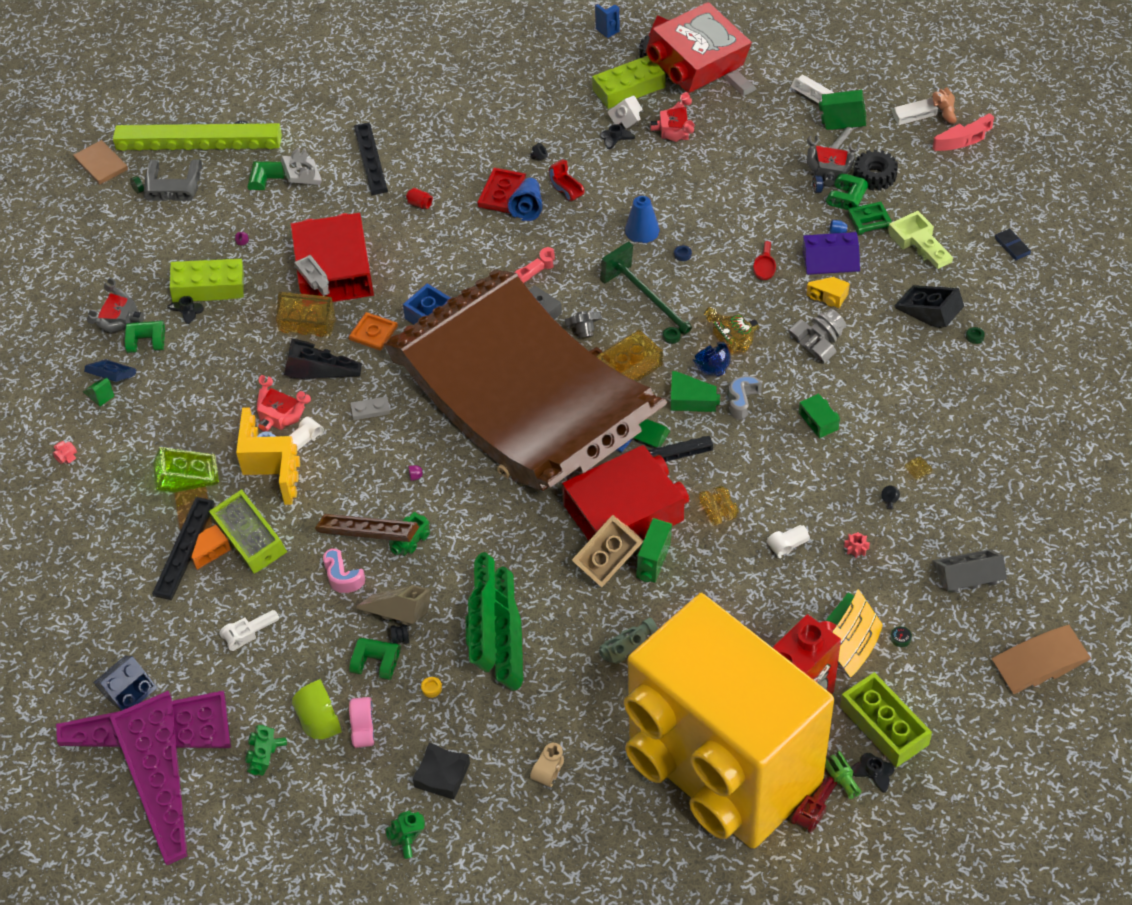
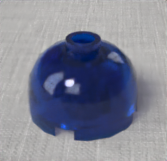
M717 342V346L713 348L709 345L695 355L696 360L693 359V362L701 373L706 376L716 375V377L726 373V369L731 363V353L725 342Z

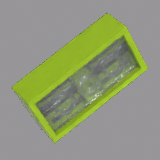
M242 489L209 511L216 524L254 574L287 553L280 538Z

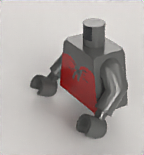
M811 136L807 138V144L810 145L807 152V164L814 171L815 176L823 178L826 186H832L839 174H847L852 169L855 159L854 154L859 150L860 144L858 143L857 149H853L852 141L848 146L850 153L847 154L848 151L821 146L815 147V144L819 142V137L815 136V142L813 143Z
M109 278L107 282L110 285L105 283L104 289L114 293L109 294L99 314L96 310H90L87 317L89 324L97 323L100 329L113 333L126 330L127 323L143 322L144 313L138 312L134 300L120 288L117 289L115 287L116 281L113 278Z

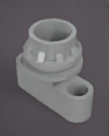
M832 308L812 319L814 324L812 327L800 319L788 330L792 337L797 338V341L817 359H821L823 364L837 352L830 342L835 343L837 338L842 335L843 329L847 326L840 314Z

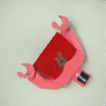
M687 92L680 96L681 102L679 101L672 108L660 112V120L650 121L651 131L661 130V138L674 142L689 140V134L694 132L693 127L695 124L692 120H688L687 110L684 105L692 103V99Z
M261 375L259 383L262 385V388L259 389L257 399V413L261 422L258 427L263 432H268L272 426L282 430L286 426L297 423L304 411V404H308L311 401V397L307 394L305 395L303 391H299L296 395L297 399L272 388L267 390L272 385L273 380L271 377H268L267 382L264 383L265 376Z

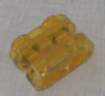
M722 485L713 488L714 494L712 495L708 490L699 493L700 503L713 526L721 524L722 517L724 516L727 521L737 518L739 510L736 503H732L727 488H724Z

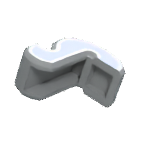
M741 376L730 382L728 399L730 401V414L733 418L741 420L748 416L747 408L749 404L746 395L761 393L762 382L754 376Z

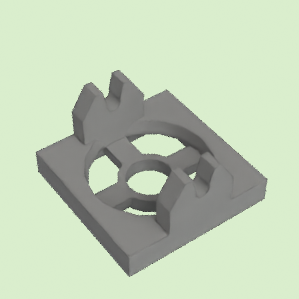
M296 148L291 156L281 157V163L288 182L319 185L322 182L314 159L307 158L308 154L305 148L301 153L300 149ZM295 164L296 167L290 168L289 165ZM301 165L310 167V170H307V167L303 168Z

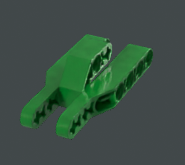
M482 552L474 561V589L468 598V614L465 617L466 645L469 647V661L486 673L490 672L489 670L495 664L496 680L511 691H516L523 683L521 617L514 599V575L512 571L504 566L498 568L495 572L494 558L488 553Z

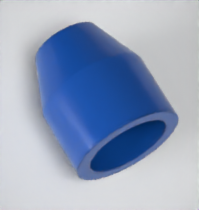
M832 219L830 233H846L848 225L842 221Z

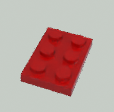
M493 168L477 202L478 207L510 213L508 208L509 199L526 179V174Z

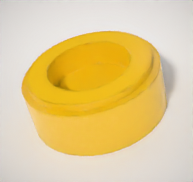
M436 677L424 679L421 683L422 693L430 698L438 696L442 691L441 681Z

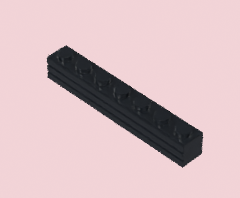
M702 436L701 438L690 439L685 442L656 447L648 451L653 457L660 455L667 462L713 451V442L710 436Z

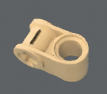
M549 743L545 746L540 758L531 771V780L548 787L553 786L551 783L554 779L556 780L564 763L563 750L558 743Z

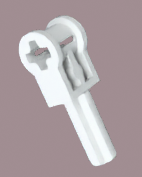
M272 610L250 622L243 618L235 623L224 626L219 634L221 638L227 641L229 650L234 651L256 639L255 632L278 621L279 616L276 611Z

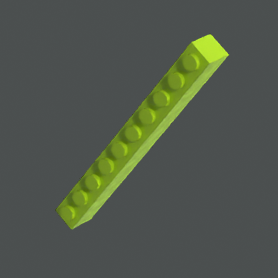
M280 123L116 125L113 142L116 150L274 149L280 148L282 133Z

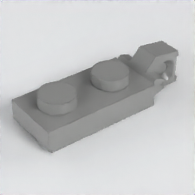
M311 255L294 262L296 269L314 290L318 289L323 296L330 293L327 285L329 283L327 275Z

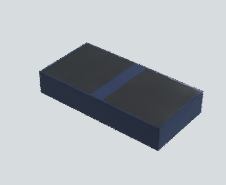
M1010 228L995 235L997 242L1015 261L1030 255L1031 250Z

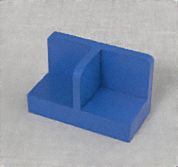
M597 4L595 5L596 29L606 38L620 32L619 7L613 5L605 10Z

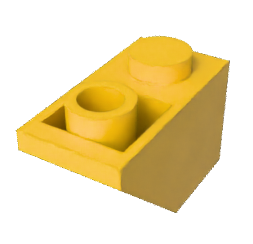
M835 277L812 281L807 284L806 296L812 300L824 302L830 307L840 308L848 296L850 283Z

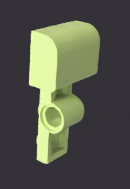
M919 211L889 224L888 231L890 237L902 249L915 245L918 255H921L924 261L928 259L937 269L953 261V257L932 236L934 226Z

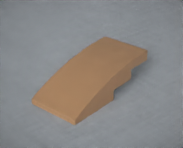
M1070 625L1031 638L992 658L1013 694L1019 693L1031 685L1034 687L1040 685L1052 677L1053 679L1059 678L1091 659Z

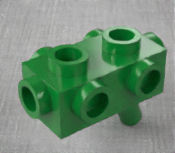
M413 512L403 520L416 522L419 526L410 542L389 540L390 550L395 555L401 554L405 556L407 553L412 554L417 548V543L420 540H426L430 534V522L425 516L419 515L416 512Z
M257 725L255 732L250 733L248 740L250 750L247 751L245 763H248L247 772L252 775L264 776L270 763L271 753L275 752L276 747L287 745L286 737L274 738L275 729L265 725Z
M406 811L400 813L396 820L391 821V826L386 828V836L389 841L391 840L392 847L402 845L404 859L413 857L411 844H413V841L423 831L425 826L422 814Z

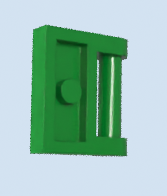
M881 201L848 209V215L858 235L885 227L889 229V224L892 223ZM881 219L883 220V221L876 222V223H871V224H867V225H862L863 223H867V222H872V221L881 220Z

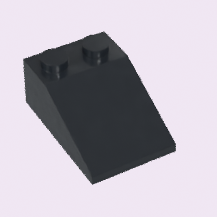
M913 285L894 306L895 309L930 326L947 327L963 309L964 303L959 288Z

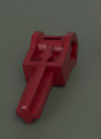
M826 777L813 797L806 796L795 811L791 823L794 825L797 823L806 828L808 833L812 834L826 812L827 805L824 803L836 787L837 782H834L832 777Z

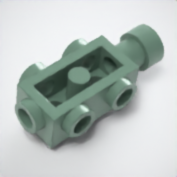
M649 617L642 622V625L638 627L633 626L628 630L622 631L621 634L611 640L605 641L604 644L599 646V653L604 660L615 664L620 663L626 659L625 656L632 653L647 640V635L651 636L656 632L658 627L654 620Z

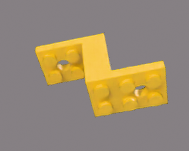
M242 408L236 451L242 475L280 474L279 485L284 504L292 505L293 498L297 497V488L294 485L299 479L296 467H300V456H297V444L293 443L292 436L257 437L259 431L258 427H255V415H252L250 408Z

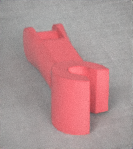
M550 247L543 248L540 251V260L537 258L514 273H517L520 280L525 283L544 268H553V260L555 259L554 249Z

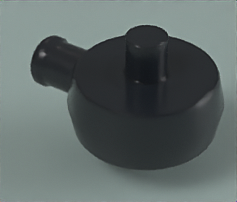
M892 485L886 486L881 493L882 499L887 503V509L893 510V503H896L900 497V491Z

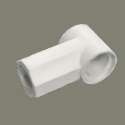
M305 417L300 422L298 429L289 436H292L293 443L297 444L298 451L310 440L315 441L317 436H321L324 428L312 418Z
M799 525L784 533L780 531L773 533L767 539V544L778 558H782V555L786 553L788 555L793 548L808 542L810 536L805 526Z

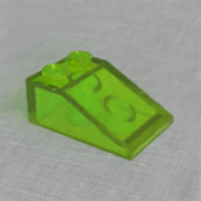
M159 447L153 462L156 490L180 492L219 483L215 454Z

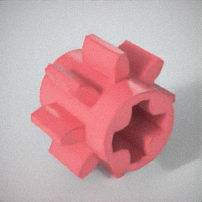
M60 441L54 446L56 451L53 452V456L60 464L64 462L70 464L76 459L74 454L77 453V450L71 442L64 443V441Z
M859 532L852 535L849 534L848 540H845L844 547L847 548V554H852L855 558L861 554L865 556L866 550H869L870 543L866 542L867 536H863Z

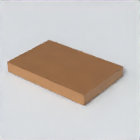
M102 140L73 155L74 159L99 185L128 170L127 165Z

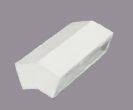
M804 75L794 78L791 85L793 89L818 103L822 101V94L834 93Z
M933 98L892 109L893 117L898 125L936 116L938 112L937 106H934Z

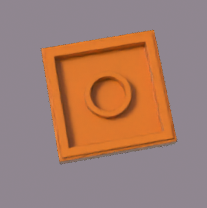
M366 312L349 335V340L381 351L384 344L398 327V323Z

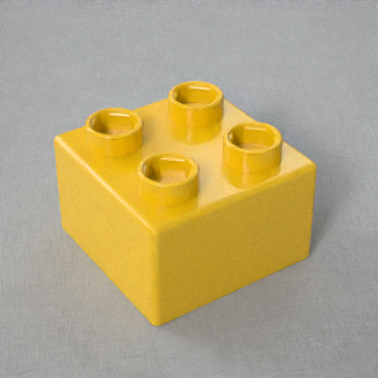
M699 593L628 656V696L624 700V706L629 716L630 740L625 746L626 754L634 767L648 780L654 783H661L666 778H669L690 796L689 804L694 817L710 834L719 839H727L734 834L749 848L755 849L801 805L807 795L810 796L823 783L834 697L709 597Z

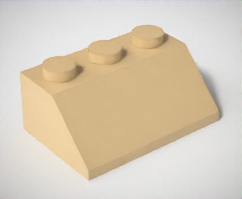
M612 515L572 561L598 585L603 587L644 540Z

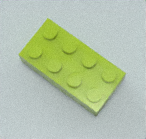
M648 56L592 76L593 91L606 108L610 109L631 96L639 98L665 88V72L657 63H653Z
M242 259L171 262L170 292L172 302H179V299L183 296H190L193 298V301L244 298Z
M875 672L842 694L840 708L896 768L929 746L932 731Z

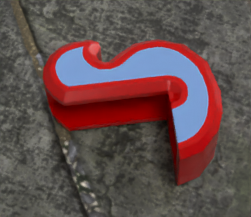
M561 159L549 167L550 181L557 191L564 193L566 199L572 202L584 195V187L567 173V161Z

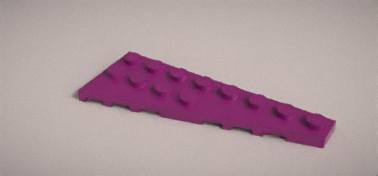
M224 690L172 701L177 748H231ZM118 712L56 724L58 745L121 747L110 719L111 715Z
M166 691L110 716L163 859L166 865H170L187 857L188 854L172 697L169 691Z

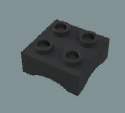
M429 743L423 760L414 774V787L454 800L470 765L469 755L451 752Z

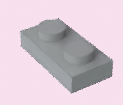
M387 396L351 402L353 420L390 414Z

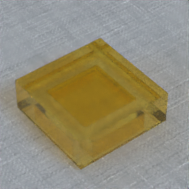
M921 456L905 464V469L916 480L929 474L933 469Z

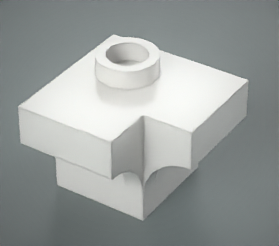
M631 96L610 109L608 114L614 124L619 125L623 123L627 129L641 120L639 112L643 109L636 97Z

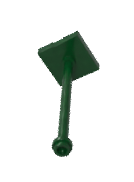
M626 242L602 258L600 281L605 284L619 274H624L680 327L679 331L685 335L691 331L692 326L689 321L684 322L629 270L632 266L634 246L631 242Z

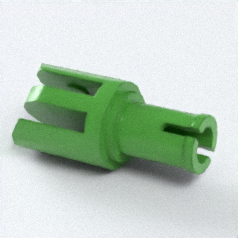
M838 751L836 753L837 757L832 754L829 756V761L826 758L825 768L834 779V782L842 785L849 799H853V794L857 797L860 795L861 790L852 778L853 770L842 753Z

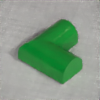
M254 161L248 181V190H265L267 178L284 179L285 171L282 163Z

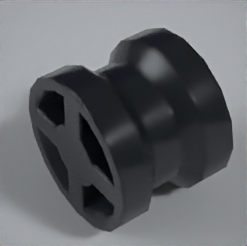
M402 624V626L398 627L391 625L392 642L394 644L401 642L410 644L408 625Z

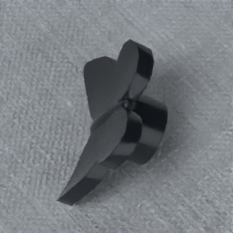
M618 124L611 125L609 130L602 131L600 134L601 139L605 140L606 148L609 150L616 145L618 140L635 139L633 133L625 130L624 126Z
M183 296L179 299V302H172L167 305L169 310L180 311L186 324H190L196 318V314L204 311L203 305L194 303L193 298L190 296Z
M864 753L861 757V762H857L851 767L853 776H868V778H872L874 784L883 793L888 789L889 776L895 771L891 763L883 762L881 758L875 757L872 753Z

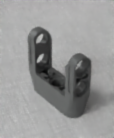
M150 159L145 176L144 197L148 201H191L198 189L197 182L201 176L202 161L200 159H193L190 162L187 179H157L159 161L158 159Z

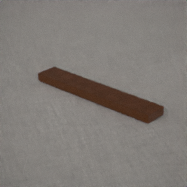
M324 514L315 527L317 532L325 534L410 542L419 528L416 522Z

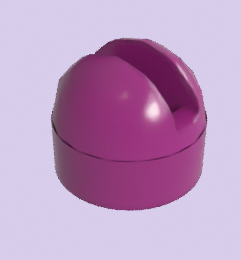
M246 232L236 233L235 242L237 245L242 246L249 242Z
M408 466L411 481L422 477L423 473L420 466Z

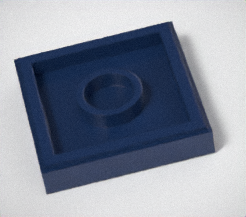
M104 359L85 365L84 372L117 382L135 376L137 369Z

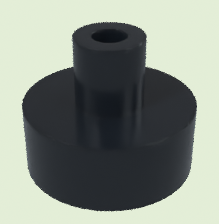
M537 143L532 147L533 152L530 154L532 159L537 158L542 161L548 157L547 150L543 144Z

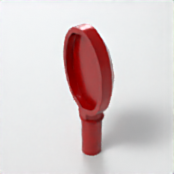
M765 241L763 253L755 259L753 265L755 276L761 280L771 279L776 271V262L770 256V241Z

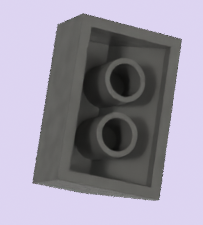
M991 549L932 560L942 587L949 592H959L961 588L965 587L970 589L980 588L981 584L985 583L996 585L1000 584L1001 580L1007 579L1004 555Z

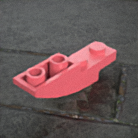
M989 113L965 127L961 124L951 127L949 130L934 137L933 150H953L983 140L985 132L992 129L994 116Z

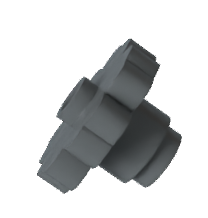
M582 311L564 320L566 327H576L577 335L582 339L594 336L593 322L601 320L602 317L601 312L587 313V311Z

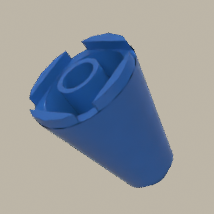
M526 178L511 195L508 208L513 217L523 218L521 221H532L539 217L543 204L539 183L536 179Z
M638 196L633 200L625 227V234L633 242L648 243L658 237L660 228L651 200L646 196Z

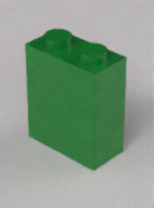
M863 90L822 94V101H819L820 112L823 111L821 121L822 124H825L826 130L866 126Z
M655 518L652 519L637 559L636 578L643 582L656 583L670 547L672 523Z

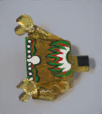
M708 307L704 315H707V321H713V334L731 356L738 351L747 352L753 343L754 331L759 329L758 322L755 319L747 322L742 315L722 316L714 308Z

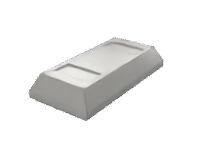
M738 70L724 77L743 96L757 90Z

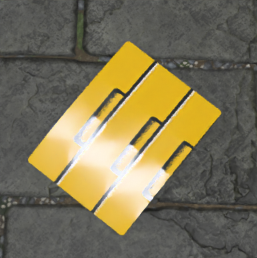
M859 589L845 615L833 631L834 634L841 638L838 661L850 678L857 672L871 653L883 626Z

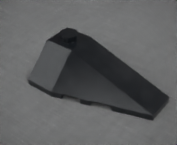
M292 338L284 375L299 379L360 376L362 363L342 355L334 356L328 349L322 351L315 348L313 343Z

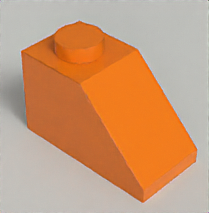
M217 525L205 529L198 535L192 554V560L197 570L231 550L228 539Z

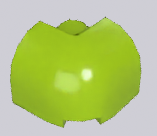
M321 679L304 686L292 698V705L300 719L303 731L313 739H326L342 732L338 717L334 713L331 705L332 702Z

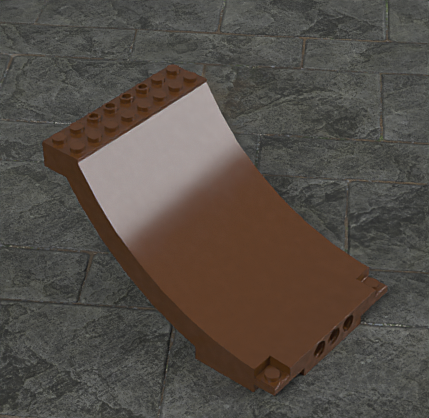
M498 269L490 272L488 277L476 281V285L464 289L459 296L450 298L445 305L433 309V313L419 318L416 324L407 326L402 333L390 337L389 341L384 344L392 362L404 366L417 384L451 422L498 464H502L508 470L513 481L541 491L554 486L574 470L585 473L642 431L639 424L667 404L665 398L657 397L653 394L651 387L642 385L624 376L584 348L550 316L520 280L517 273Z

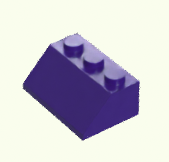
M857 232L803 235L802 250L807 275L860 272Z

